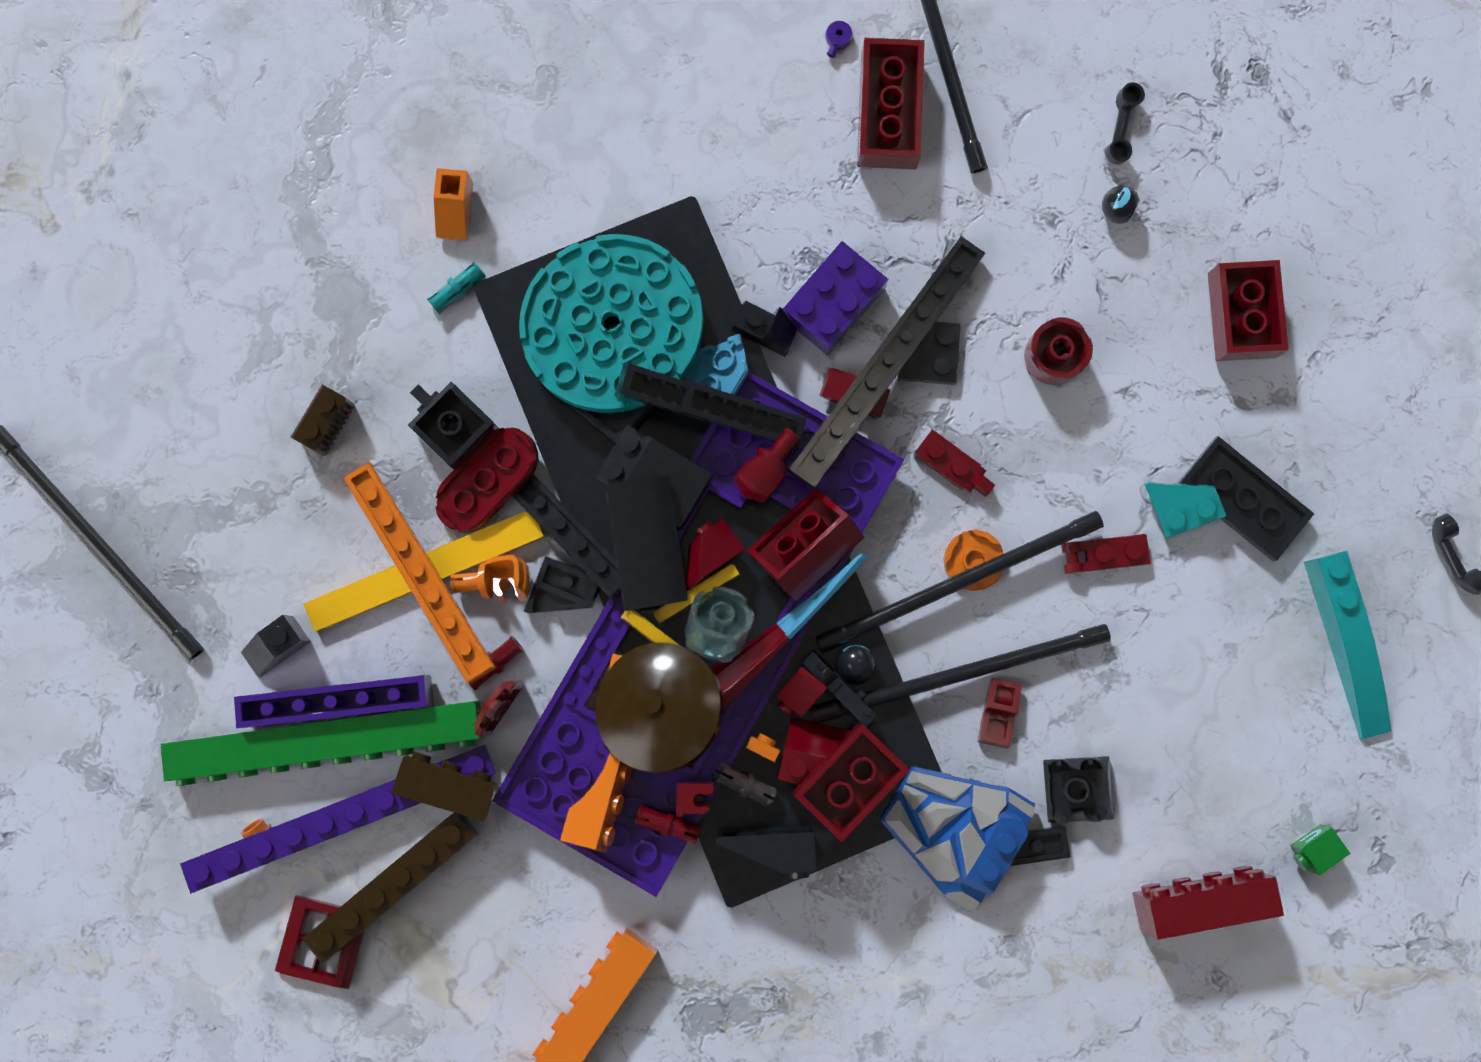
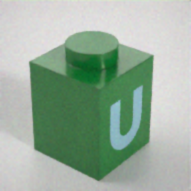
M1321 824L1290 845L1296 854L1293 857L1298 866L1305 872L1308 871L1317 875H1322L1351 854L1334 829Z

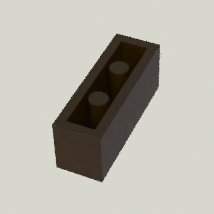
M414 751L412 757L403 756L391 794L480 821L486 820L498 784L491 781L493 775L474 770L473 775L461 772V765L444 761L442 766L430 762L431 756Z

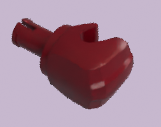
M785 428L770 450L760 447L756 452L758 455L750 459L734 475L732 481L737 487V491L743 497L760 503L769 500L789 471L785 459L798 442L801 441V438L790 429Z

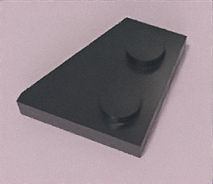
M936 322L899 372L897 380L955 385L961 324Z
M545 556L524 612L541 613L593 608L600 587L585 571Z

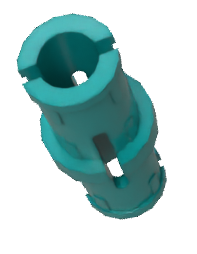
M473 261L471 265L456 277L448 278V283L430 298H427V300L440 315L442 311L458 298L463 299L466 297L465 293L475 283L485 278L486 275Z

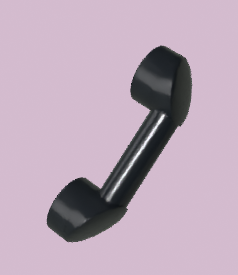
M1135 82L1126 84L1116 96V106L1119 109L1112 142L1104 150L1106 158L1111 163L1117 165L1125 163L1132 155V146L1125 140L1131 111L1141 104L1145 98L1143 87Z
M1445 513L1437 517L1433 522V540L1438 545L1452 571L1456 584L1465 591L1478 595L1481 593V571L1472 569L1466 572L1450 541L1451 538L1459 534L1458 524L1451 515Z

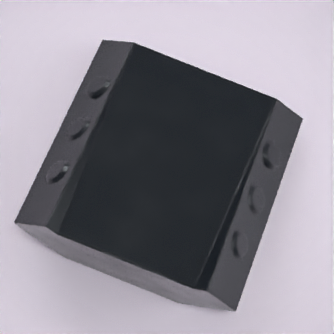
M1109 756L1043 760L1048 823H1068L1072 821L1101 822L1102 820L1115 818L1111 761Z

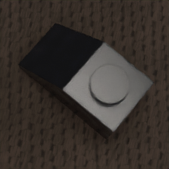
M281 615L257 632L241 651V654L257 677L260 678L311 641L294 616Z

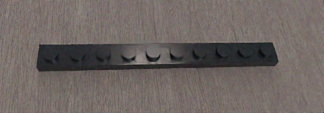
M960 236L790 467L788 473L812 490L816 488L985 255L984 251Z

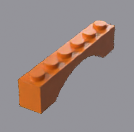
M612 655L609 669L622 655ZM611 752L609 753L605 767L595 784L582 799L569 808L560 841L606 853L607 848L611 846L615 837V828L613 826L616 815H619L623 808L624 797L622 793L625 783H628L631 778L632 767L620 761Z

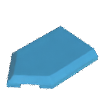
M736 334L729 337L728 341L715 346L709 345L701 348L698 351V356L682 380L687 382L693 381L736 395L749 373L741 335Z

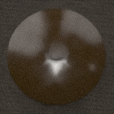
M671 643L642 645L620 657L604 676L596 699L597 727L603 742L610 752L632 768L649 773H668L685 768L699 759L708 750L719 732L723 717V695L719 681L711 667L701 657L687 648Z

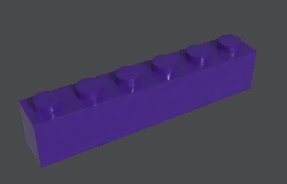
M420 675L234 697L236 729L434 707L431 675Z

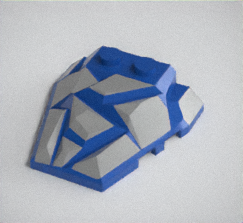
M912 766L881 816L880 821L918 863L920 868L929 876L944 896L972 911L981 904L986 894L991 895L994 893L1028 835L1026 827L1032 819L1036 804L1007 786L991 785L971 778L968 780L952 776L948 773Z

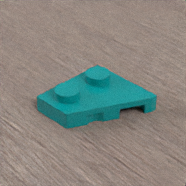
M1154 481L1144 483L1166 538L1226 517L1215 486H1193L1181 483L1166 484L1155 483Z

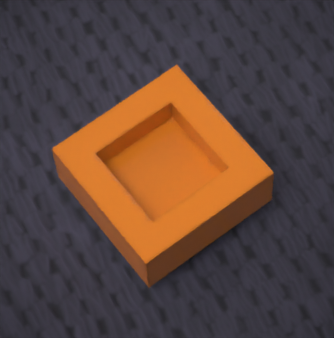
M761 733L758 738L751 735L746 745V748L775 762L780 752L779 749L774 747L777 741Z

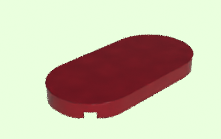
M502 427L491 431L458 468L453 470L440 484L436 493L437 506H435L440 521L446 527L462 533L474 532L484 527L534 474L538 464V449L534 440L518 428Z

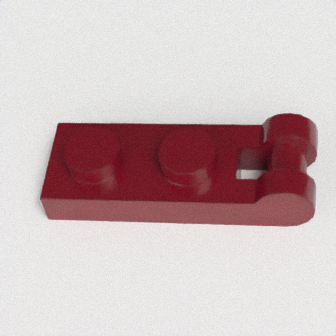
M1147 534L1061 544L1062 553H1065L1067 562L1064 565L1065 574L1151 564ZM1079 551H1084L1086 562L1079 563Z

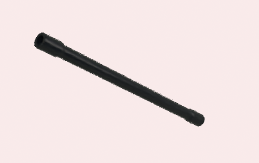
M921 0L964 144L963 150L970 173H980L986 170L988 166L981 143L976 135L937 1Z
M0 425V452L13 462L170 636L171 641L185 657L191 661L203 652L204 647L186 628L181 626L22 450L21 445L6 428Z
M1095 510L1071 521L1064 527L846 625L824 632L815 637L822 653L846 644L849 640L1072 539L1081 538L1104 527L1103 520Z
M1101 624L1080 630L1075 634L865 692L868 696L864 701L870 707H874L1079 648L1084 649L1111 641L1110 631L1106 624ZM837 699L813 705L809 708L814 725L851 713Z

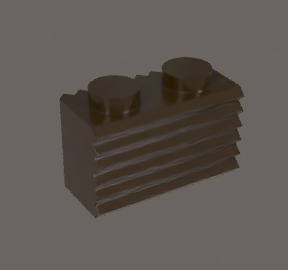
M322 384L290 438L322 456L327 455L326 451L330 450V445H334L333 440L337 439L336 435L340 434L339 430L343 429V424H346L345 419H349L348 414H351V409L355 408L354 403Z

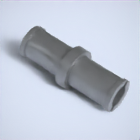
M721 762L716 767V769L727 775L723 776L714 771L713 780L735 790L736 795L740 797L747 796L766 807L773 803V800L764 796L763 793L776 797V789L756 780L753 774L749 772L742 773L724 762Z

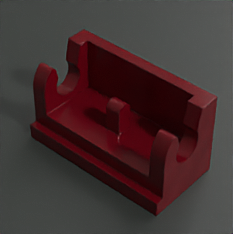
M679 780L677 783L676 817H683L684 814H703L709 811L710 803L702 801L704 800L703 795L713 793L714 780Z

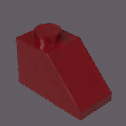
M724 519L715 525L708 522L695 532L698 537L689 545L686 585L689 589H692L732 562L746 549Z
M800 667L776 696L781 700L777 706L790 717H793L795 713L802 717L827 687L805 668Z

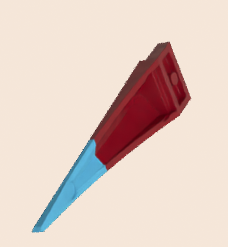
M863 553L854 558L817 592L776 624L735 652L710 666L722 690L723 710L866 561L867 557Z

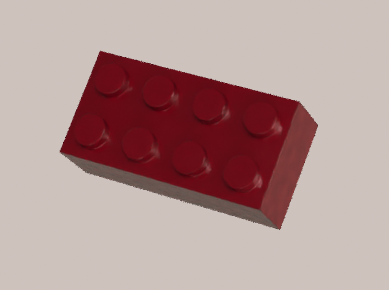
M864 37L861 51L857 167L917 169L921 158L925 40Z
M1240 866L1233 868L1234 873L1222 875V872L1217 871L1202 874L1203 879L1191 881L1190 877L1173 879L1172 885L1163 887L1160 886V883L1142 885V891L1132 892L1140 930L1160 940L1284 916L1277 879L1275 876L1264 873L1262 869L1254 870L1252 866Z

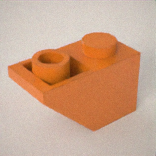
M437 168L433 200L436 238L467 241L473 181L468 171Z

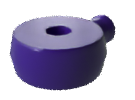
M834 21L827 27L825 39L830 46L826 53L827 56L835 58L838 50L845 49L851 43L853 32L848 23Z

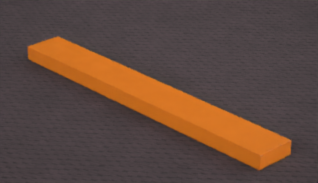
M368 462L343 477L467 684L471 685L495 670L496 666L372 463Z

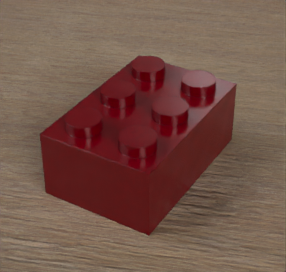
M1280 260L1219 263L1208 272L1215 361L1276 358L1289 350Z
M858 723L792 794L830 832L843 842L910 769L862 723Z

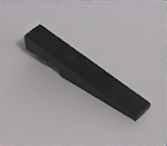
M631 363L623 365L615 395L773 442L777 441L785 428L790 429L801 438L807 419L693 381L680 380ZM798 442L795 448H799L800 442Z

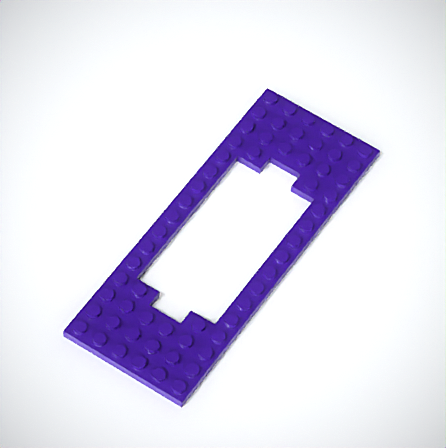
M750 372L736 396L807 418L799 448H794L785 459L786 466L789 469L828 417ZM711 423L690 461L714 476L683 529L677 527L679 542L709 491L739 509L743 507L747 498L737 491V487L732 479L750 459L758 455L756 452L760 447L770 450L775 442ZM856 432L816 488L849 514L863 533L904 459ZM787 472L783 482L771 499L792 510L813 490ZM853 549L797 601L790 597L776 623L843 569ZM622 593L614 601L611 598L608 600L492 800L495 804L559 841L569 808L582 799L595 784L605 767L610 750L604 747L605 743L599 733L596 713L585 707V704L609 665L612 655L615 654L631 625L620 618L625 612ZM818 611L730 702L722 717L721 726L715 740L697 760L693 769L686 766L685 768L668 773H649L632 768L631 778L628 783H625L622 793L624 797L623 808L620 814L616 815L613 826L615 828V837L611 846L607 848L606 853L563 841L560 842L657 897L688 841L670 835L666 838L661 836V832L635 825L640 805L666 814L670 811L675 813L676 817L677 783L679 780H713L714 771L723 776L726 775V773L716 769V767L721 762L726 763L728 766L732 765ZM714 781L713 793L703 795L704 800L702 802L710 803L721 783ZM684 814L683 817L678 818L698 824L703 814Z

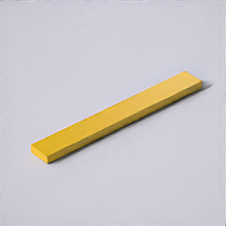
M525 511L426 553L444 580L451 577L452 574H459L476 567L480 563L486 562L487 559L502 556L543 539L545 535L538 522ZM395 565L303 603L314 632H320L411 594L412 591Z

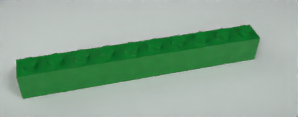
M480 701L163 743L160 745L164 782L175 780L176 786L196 784V777L207 776V782L227 780V773L238 772L239 778L258 775V769L270 768V774L290 771L289 765L301 763V769L321 767L320 760L332 759L333 765L351 763V756L363 755L364 761L383 758V752L393 750L395 751V756L413 754L415 747L426 746V752L445 750V743L457 742V748L476 746V739L484 738V736H477L474 730V724L481 712Z

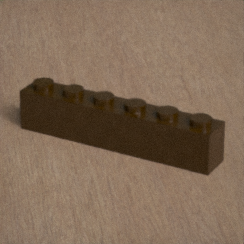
M452 813L302 938V940L321 964L330 960L477 837L479 833L464 815Z

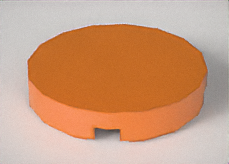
M980 530L965 531L955 536L945 549L943 557L945 572L950 578L1004 554L1002 546L988 532ZM1003 571L964 589L969 591L984 590L995 584L1003 574Z

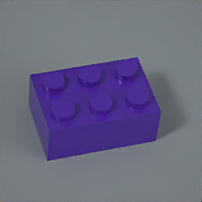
M841 241L785 305L783 310L795 325L797 331L828 356L885 290L889 279L846 243Z

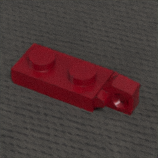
M933 429L913 454L961 491L964 489L971 493L974 488L986 497L995 487L993 482L983 476L986 470L981 467L980 463Z

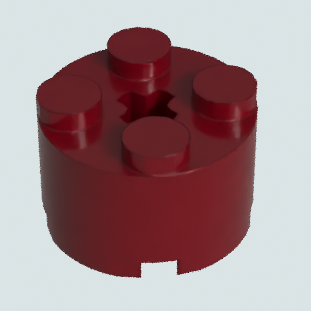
M1057 317L1042 324L1029 338L1025 347L1024 359L1027 372L1040 382L1049 385H1062L1073 380L1089 364L1093 353V343L1085 332V328L1079 322L1066 317ZM1055 347L1059 348V353L1062 354V356H1058L1056 354V351L1053 349Z

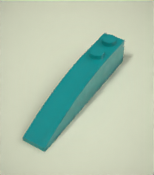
M1338 552L1305 561L1306 572L1359 739L1363 740L1391 732L1388 702L1376 644L1348 552Z

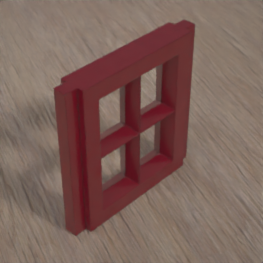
M296 895L275 971L280 972V974L340 989H349L365 930L341 950L335 974L318 970L320 961L316 956L312 968L295 964L301 940L306 936L303 933L309 911L325 914L326 918H328L341 907L340 905Z

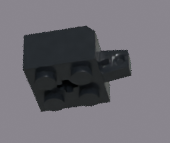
M452 381L440 393L435 391L431 396L419 384L410 392L422 405L417 409L419 414L408 426L454 470L458 468L491 431L499 428ZM452 421L458 426L455 431L451 430L448 426Z

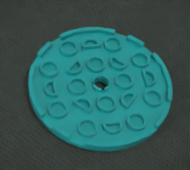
M624 234L596 236V239L581 244L576 242L557 253V257L544 269L541 268L532 280L523 299L519 320V333L525 358L538 380L546 389L572 406L600 413L624 412L640 408L647 404L615 395L624 364L631 363L681 380L697 356L703 335L704 318L696 284L685 266L674 258L668 250L654 242ZM615 316L619 318L620 324L614 329L608 331L603 327L604 321L608 317Z

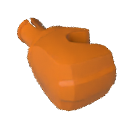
M514 555L487 559L486 562L480 563L479 569L475 573L451 575V580H455L450 581L451 590L454 594L479 591L484 599H491L495 595L503 603L507 604L508 601L504 591L508 587L515 589L516 597L520 601H527L530 592V571L528 565L521 558Z

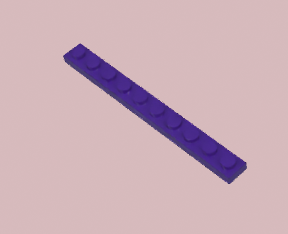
M486 745L444 760L461 765V772L473 775L474 770L491 775L496 774ZM441 761L436 764L442 766L444 761ZM393 780L182 862L180 866L189 892L192 894L421 804V802L391 794L395 782Z

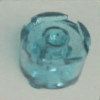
M713 587L711 592L704 593L702 591L698 593L692 602L685 626L686 645L689 650L705 658L719 660L723 663L732 661L743 650L754 621L753 610H750L746 604L747 599L739 592L726 587Z

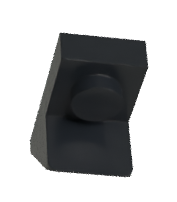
M746 300L742 304L731 329L784 357L787 355L797 332V328L783 308L778 307L772 314Z

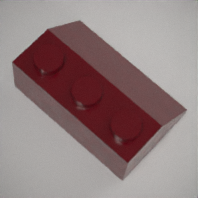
M815 488L747 551L790 597L797 601L865 537L849 514Z
M791 717L777 779L800 785L850 731L820 723L814 725L812 721Z

